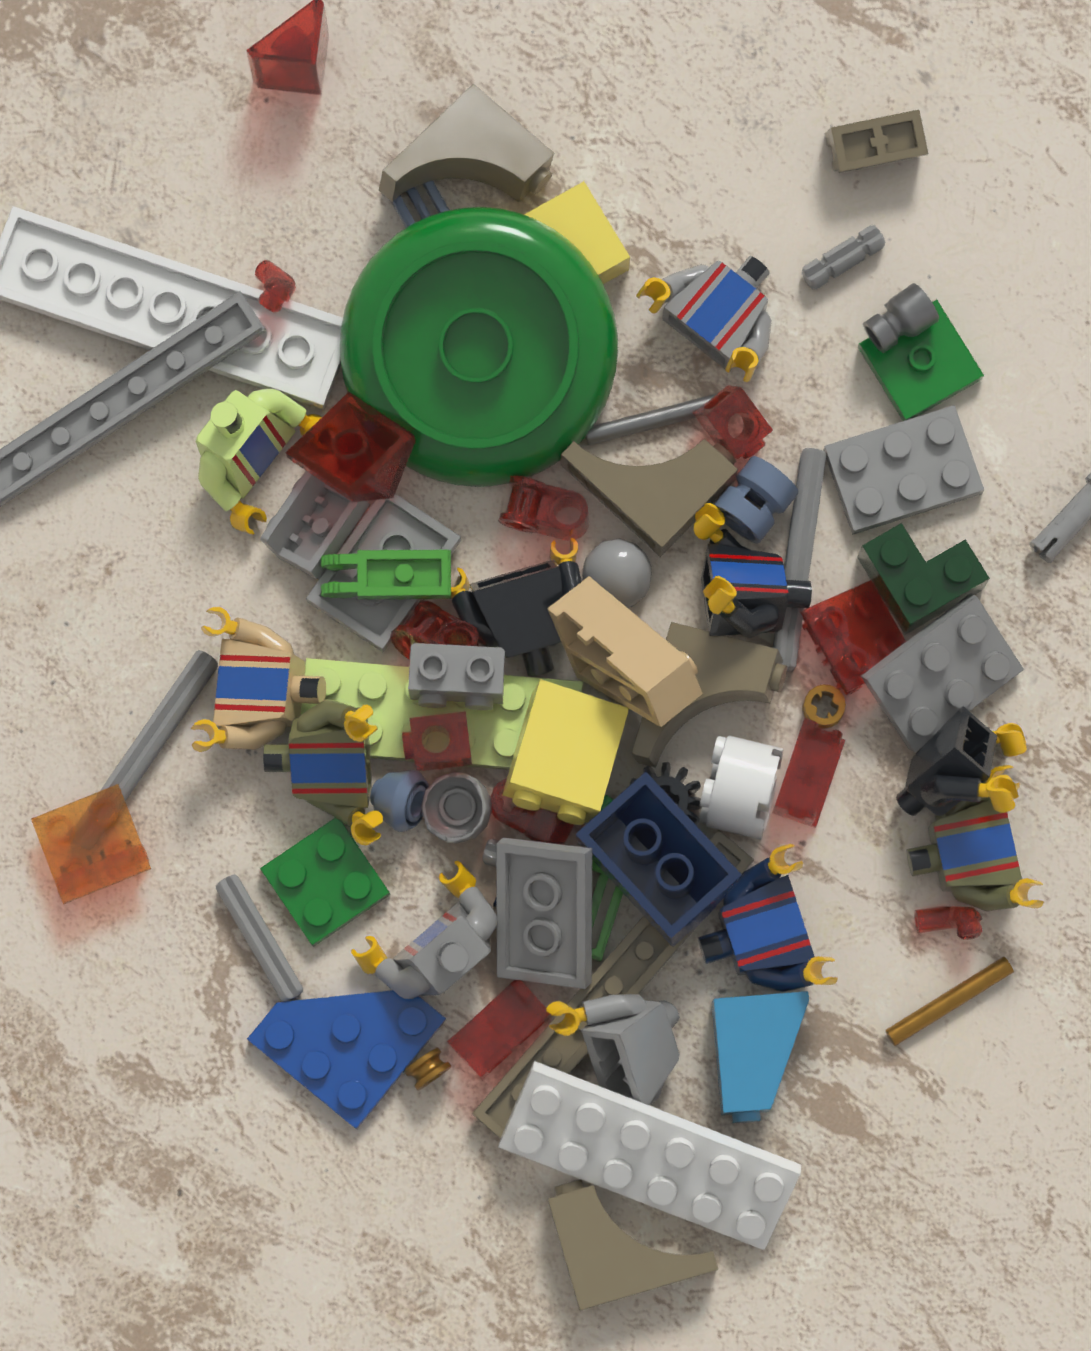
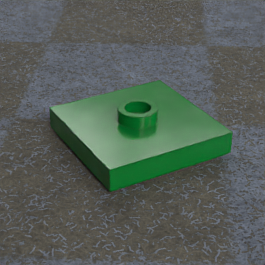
M937 299L932 303L938 312L939 321L915 337L901 335L898 337L897 344L885 353L880 352L870 338L865 339L858 345V349L903 421L921 415L981 381L984 377L978 364Z

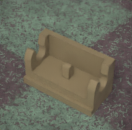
M919 109L831 127L825 133L827 146L831 147L834 161H832V168L839 173L928 155Z

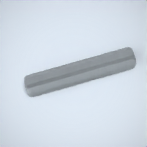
M234 874L222 879L216 885V890L280 1000L285 1002L298 997L303 992V987L239 877Z

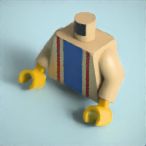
M213 607L206 610L210 614L218 615L221 618L222 625L219 630L202 626L201 629L204 634L215 637L225 632L229 634L230 639L221 640L213 722L202 719L198 720L191 727V730L201 729L209 734L210 740L208 742H193L192 747L194 750L205 752L214 744H219L223 749H259L283 735L286 727L292 726L293 720L301 715L302 703L319 704L325 700V678L323 676H305V661L294 655L292 645L267 626L238 617L231 620L229 613L221 607Z

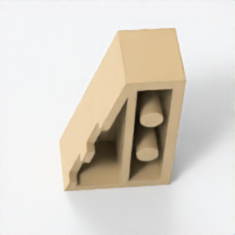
M590 576L547 608L576 677L654 724L662 727L703 694L695 676L698 673V669L694 661L685 652L677 650Z

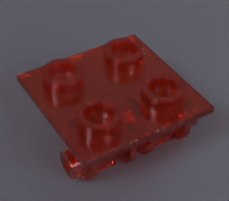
M872 580L800 612L805 622L802 625L803 630H807L815 645H819L815 649L816 653H823L826 659L822 661L823 665L831 666L829 670L837 682L836 688L838 690L843 689L846 696L860 690L862 685L865 684L861 675L906 642Z

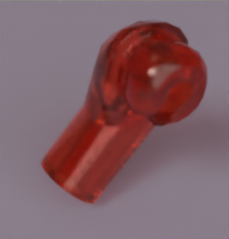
M264 260L259 263L255 270L256 278L264 284L263 288H265L258 300L259 304L273 313H277L282 309L283 303L285 301L289 302L295 292L296 284L293 277L270 260Z
M937 906L914 911L917 933L957 928V936L963 940L975 939L982 933V926L980 924L982 916L973 907Z

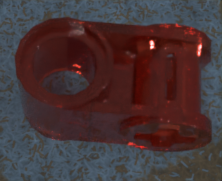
M510 477L509 486L512 490L506 511L499 516V523L518 531L539 533L570 541V538L579 539L586 533L590 517L587 502L581 494L573 490L547 485L528 477ZM565 507H574L581 512L580 518L572 524L559 522L556 519V515Z
M428 600L419 602L415 606L414 615L405 625L395 627L390 635L395 648L407 659H410L411 645L414 643L479 646V634L472 624L460 620Z
M507 778L497 783L491 794L492 815L495 819L523 833L532 841L565 845L575 824L564 822L557 817L558 813L543 808L527 810L514 806L511 812L505 811L502 808L504 800L498 796L502 795Z

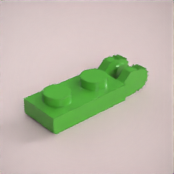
M357 550V554H329L321 557V567L331 571L357 568V582L334 581L321 585L322 597L352 598L358 596V600L451 599V550Z

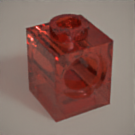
M727 385L693 413L715 444L719 443L724 446L735 459H739L741 456L743 459H747L756 454L766 444L763 438L773 431L742 387ZM738 413L742 417L744 425L742 432L733 438L728 431V422L734 414Z
M466 711L409 718L411 731L402 732L405 760L414 759L417 771L472 765ZM439 731L448 736L450 742L444 751L432 753L424 748L423 741L431 732Z

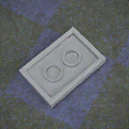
M955 405L828 444L823 449L826 453V459L852 535L978 496L984 492V487Z
M384 487L338 554H357V550H451L452 554L461 542V536L387 487ZM357 568L339 571L326 569L306 598L309 604L381 652L385 651L420 601V599L358 600V596L352 598L321 596V585L334 581L357 582Z
M969 594L861 675V678L908 749L916 752L959 709L964 706L968 711L972 710L1024 669L978 597Z
M502 838L496 843L497 977L586 989L592 983V848Z

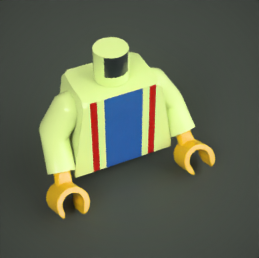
M276 389L256 390L251 392L248 397L235 390L230 393L224 402H220L213 407L210 415L211 419L197 435L195 442L201 455L198 480L201 486L224 511H231L230 522L235 529L254 535V531L248 526L250 515L264 523L267 521V516L262 509L244 504L240 499H244L296 432L295 427L299 426L301 435L318 447H325V445L316 440V431L321 426H326L333 432H335V428L332 423L317 414L307 416L304 407Z

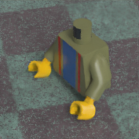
M326 699L302 713L299 718L293 720L289 734V744L264 745V771L291 772L292 794L294 797L303 799L334 816L351 828L352 836L356 842L361 845H369L381 838V834L372 828L383 823V816L379 811L374 810L365 814L364 808H368L372 790L369 736L378 730L376 725L368 724V718L373 715V709L369 705L355 708L341 702Z
M1013 766L994 767L991 770L990 778L984 783L987 784L989 780L1002 775L1004 771L1012 769ZM1014 783L1016 789L1018 790L1020 787V783ZM981 797L980 802L960 801L943 816L935 815V822L931 823L928 827L931 844L906 850L912 876L937 872L941 890L943 892H952V895L959 902L983 911L1016 908L1019 905L1038 909L1044 904V901L1041 900L1029 901L1027 896L1029 889L1035 885L1042 886L1043 883L1028 878L1022 879L1007 812L995 811L990 797Z

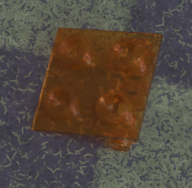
M119 784L31 819L63 904L151 869L149 857L144 845L140 841Z

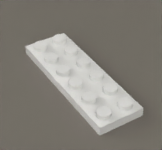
M536 1061L533 1062L499 1143V1148L762 1250H765L801 1174V1164Z

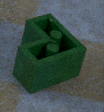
M902 523L862 545L857 556L904 635L946 612L967 595H975L982 591L990 579L966 539L926 562Z

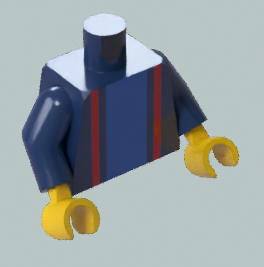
M794 844L775 848L769 858L743 872L740 880L724 897V907L720 908L718 912L723 930L698 937L701 953L706 964L732 957L738 976L746 975L752 984L781 992L804 988L813 984L833 985L837 982L838 977L824 978L822 976V966L826 962H834L835 959L833 957L814 956L789 875L781 877V874H788L803 867V861L796 862L790 866L785 862L784 854L788 849L793 848Z

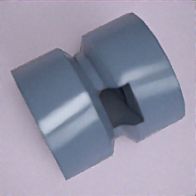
M752 456L736 475L737 487H727L714 505L723 513L725 524L748 541L757 544L761 542L775 524L773 514L784 513L798 495V489L775 466L762 458ZM747 496L748 498H750L754 503L760 506L761 509L759 510L751 502L745 499V497Z

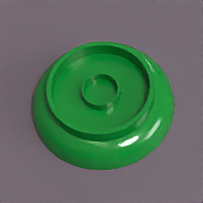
M469 207L448 210L428 216L397 233L375 253L360 273L345 306L341 324L340 363L343 380L354 410L366 430L384 450L403 465L424 476L454 485L484 487L509 484L529 478L559 462L561 454L573 442L579 444L597 422L610 395L617 368L618 333L615 315L606 289L591 263L566 237L550 226L521 213L498 208Z

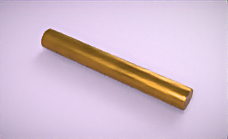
M1003 956L886 1029L885 1032L894 1046L903 1042L1012 974L1014 970L1011 964Z

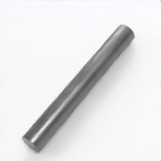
M717 394L597 424L588 432L586 439L588 445H593L720 412L719 398Z

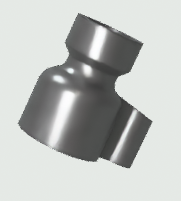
M912 283L884 304L887 309L885 314H875L863 323V327L875 347L880 352L885 353L897 344L898 337L901 335L907 337L919 335L938 322L939 316L927 294L920 286Z

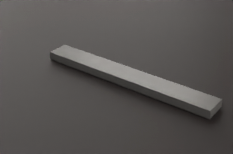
M241 291L0 449V507L265 333L266 329Z

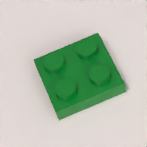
M337 818L332 819L260 868L313 947L391 895L346 827Z

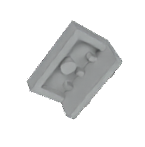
M310 465L303 476L296 481L292 492L277 514L269 521L266 530L261 536V541L280 560L319 580L326 570L321 567V557L338 553L370 504L362 496L329 480L320 469Z
M412 644L408 685L410 699L418 700L419 706L427 708H444L447 701L465 702V708L471 710H492L493 703L503 704L505 650L501 647Z

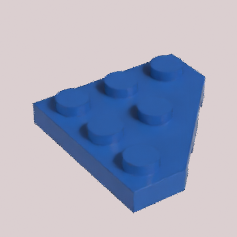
M393 990L277 1002L247 1040L357 1130L404 1073V1070L408 1068L444 1024L446 1018L421 997L405 999Z

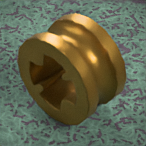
M823 684L814 687L808 692L803 702L802 710L805 719L810 725L819 729H827L839 723L845 712L846 703L840 690L834 686ZM822 695L832 698L831 706L837 709L836 714L832 716L828 712L826 718L818 717L816 715L817 707L811 704L812 700L817 698L818 701H821Z
M438 1047L423 1055L404 1070L407 1077L413 1076L416 1079L414 1087L417 1091L435 1081L452 1067L449 1062L440 1060L441 1051Z

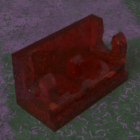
M804 718L772 813L816 828L845 740L842 739L843 733L835 729L832 732L823 730L818 727L817 722Z
M520 979L514 980L461 1030L453 1035L447 1043L482 1081L548 1021L551 1015L546 1012V1007Z

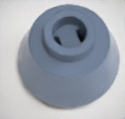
M417 770L389 772L382 779H378L374 783L370 794V802L374 806V810L382 814L384 822L395 831L405 832L416 827L422 820L421 806L425 790L429 785L422 773Z

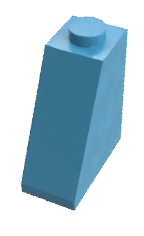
M808 991L713 999L711 1004L721 1116L732 1115L733 1123L761 1121V1112H769L771 1110L809 1002Z

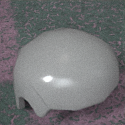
M620 538L602 541L587 555L582 571L583 580L590 576L627 608L634 606L641 598L645 597L650 587L652 574L651 564L646 553L637 544Z
M452 772L437 777L425 790L421 811L429 832L447 843H461L475 839L487 827L492 813V803L488 791L478 779L465 773Z

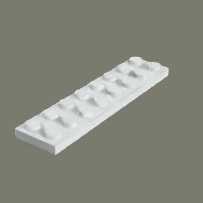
M14 206L12 207L0 237V300L151 350L241 291L266 329V332L208 371L261 389H276L291 399L325 410L341 367L340 333L342 317Z

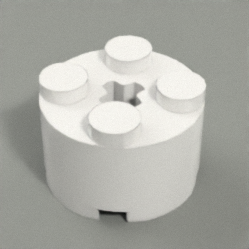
M729 735L727 738L718 736L711 763H713L711 777L706 779L700 802L702 808L699 822L706 823L707 827L762 840L763 831H765L776 791L777 776L775 775L777 769L781 768L784 749Z

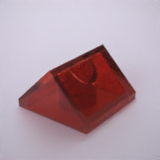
M312 0L246 50L252 79L258 88L322 95L329 40L325 6L322 0Z
M348 392L285 453L288 459L351 502L394 498L416 439L412 433Z

